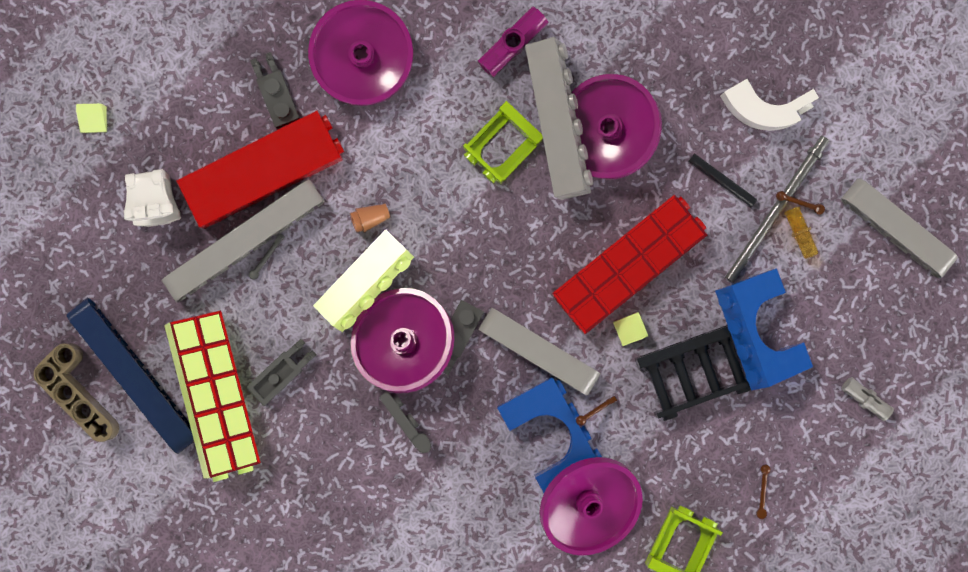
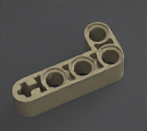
M59 344L34 369L35 381L92 439L104 442L115 438L119 433V424L116 419L70 374L82 361L83 350L77 344ZM67 348L73 354L70 362L64 358V352ZM48 367L52 368L54 372L52 380L47 379L45 374ZM67 385L72 389L70 399L66 398L63 392ZM84 404H87L91 409L89 417H85L82 413ZM106 424L108 426L106 428L107 433L102 434L103 427L101 425Z

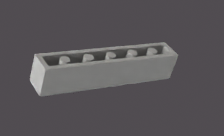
M556 37L525 45L554 197L564 200L591 193L590 186L593 185V178L590 170L586 169L585 160L588 159L586 146L581 143L580 135L583 134V128L580 119L576 118L575 109H578V103L575 94L571 93L570 84H573V77L570 69L566 68L567 48Z

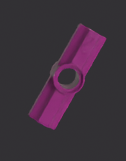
M532 6L511 28L503 33L502 37L477 62L488 75L494 78L516 55L522 52L525 45L549 21L538 9ZM509 37H516L519 39L520 44L514 48L509 47L506 44V40Z

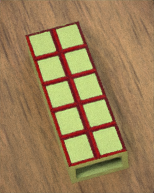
M221 310L169 322L164 326L203 477L212 478L213 482L229 478V472L237 470L238 474L253 471V465L260 464L261 462Z

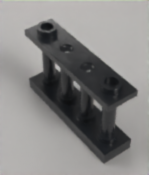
M728 325L634 358L637 368H645V371H648L662 408L654 412L656 418H663V421L670 420L678 416V411L734 391L737 394H742L751 390L733 346V339L728 330ZM717 341L719 345L723 346L736 382L722 388L708 353V349H710L708 344ZM692 350L695 354H698L711 392L697 397L683 358H685L684 353ZM669 359L670 363L673 362L686 397V401L671 405L658 369L660 367L659 362Z

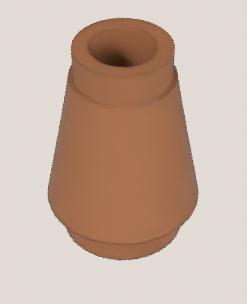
M386 204L355 208V211L350 213V217L355 231H363L365 233L386 219H389L390 214Z

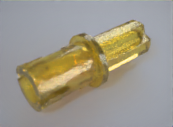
M800 206L784 212L793 232L791 236L795 237L803 257L807 259L817 255L818 249L810 233L812 229L811 227L808 228Z

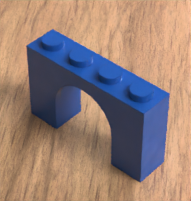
M777 268L715 290L751 391L770 387L813 367L804 342L774 351L763 343L758 334L756 315L759 307L765 301L786 293Z
M553 377L542 381L497 406L509 431L542 415L554 416L563 421L568 427L570 447L567 454L559 462L534 475L543 493L551 481L568 466L584 459L602 457L597 448L592 450L588 441L592 438L585 425L580 427L576 423L575 418L579 414L572 402L566 403L563 395L567 392L560 379L554 381Z

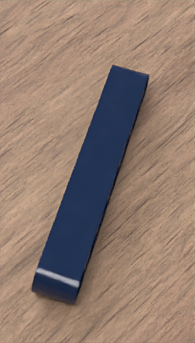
M87 297L66 314L68 320L167 445L175 453L180 454L194 442L188 419L180 409L176 410V404L164 389L160 390L159 386L161 385L148 369L144 370V364L132 349L129 350L127 348L128 344L118 331L110 327L112 326L110 321L100 309L94 307L96 304Z

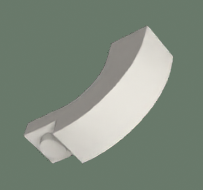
M748 79L728 89L720 96L728 110L739 121L750 127L768 131L784 129L801 121V118L797 111L800 115L814 107L812 102L819 98L815 90L812 89L790 103L771 105L757 96Z

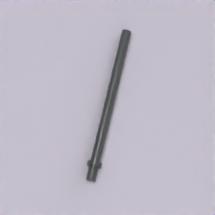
M820 136L814 147L808 149L807 157L784 189L786 195L792 197L815 162L821 160L823 157L822 152L830 142L826 137ZM776 201L725 278L733 283L735 282L789 201Z

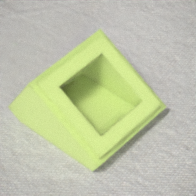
M99 103L76 104V113L81 133L107 132V107Z
M639 312L613 322L622 346L648 337Z

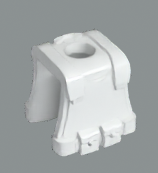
M158 169L152 172L125 175L127 190L125 210H123L125 220L133 221L134 226L151 227L171 224V222L181 219L180 210L174 200L171 179L167 172L163 169Z

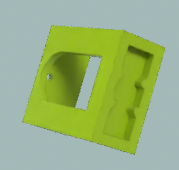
M505 101L497 114L468 144L465 143L463 145V149L466 151L464 157L474 166L478 163L485 170L482 174L491 183L494 184L497 181L501 185L543 141V136L510 103ZM509 121L527 139L503 164L498 167H490L481 158V150Z
M681 505L678 509L671 506L645 561L646 566L656 572H700L717 535L721 536L723 533L716 528L718 523L707 517H703L701 521L693 517L694 512ZM688 520L699 526L701 534L685 570L662 560V557L678 524Z

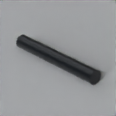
M695 153L689 159V163L748 206L752 207L757 201V198Z

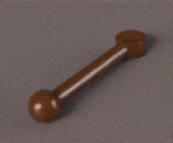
M779 191L776 194V198L779 201L786 200L813 209L818 215L825 212V207L822 204L814 205L786 195L784 191Z
M612 396L584 416H578L576 423L580 426L585 425L587 419L616 402V397Z
M766 464L760 468L762 473L759 509L756 511L759 519H764L767 516L764 508L767 477L771 468Z

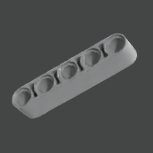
M857 178L841 198L843 204H849L851 206L850 209L864 221L869 220L871 222L869 225L887 238L889 236L891 238L890 241L904 253H910V257L924 269H930L933 276L941 279L958 259L956 253L866 181Z
M492 307L478 329L588 396L601 374Z

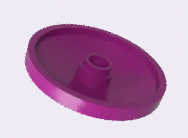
M352 0L333 7L320 18L310 37L308 58L315 79L330 96L349 105L368 106L387 100L404 85L413 64V44L406 25L391 9L369 0Z
M603 74L584 81L571 92L575 94L578 103V109H575L576 118L580 119L583 134L580 135L581 143L587 149L588 159L585 160L586 169L590 170L592 177L599 179L622 178L636 172L649 161L659 144L662 119L656 100L642 84L624 75Z
M410 288L394 289L378 295L374 299L372 306L367 310H363L357 317L351 333V353L359 372L371 384L393 393L414 392L431 384L447 367L454 348L453 325L446 310L430 295Z
M595 457L578 461L561 471L546 488L539 512L542 528L552 544L566 553L592 555L605 551L623 540L636 524L643 502L640 484L624 464L614 459Z

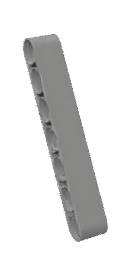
M307 180L172 271L161 281L175 302H180L186 298V294L189 293L191 295L206 285L208 279L213 280L228 270L230 264L235 265L250 254L249 251L252 249L254 251L269 242L272 239L271 236L275 235L276 237L292 226L293 221L296 220L298 222L314 211L315 206L320 207L325 201L311 180Z

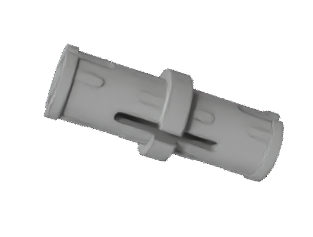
M853 377L848 378L841 388L843 392L859 402L860 407L863 409L867 408L882 421L887 420L894 411L892 406L876 396L877 393L872 389L868 390Z

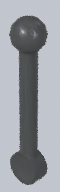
M280 233L256 268L249 272L250 279L255 280L258 278V272L285 238L284 235Z

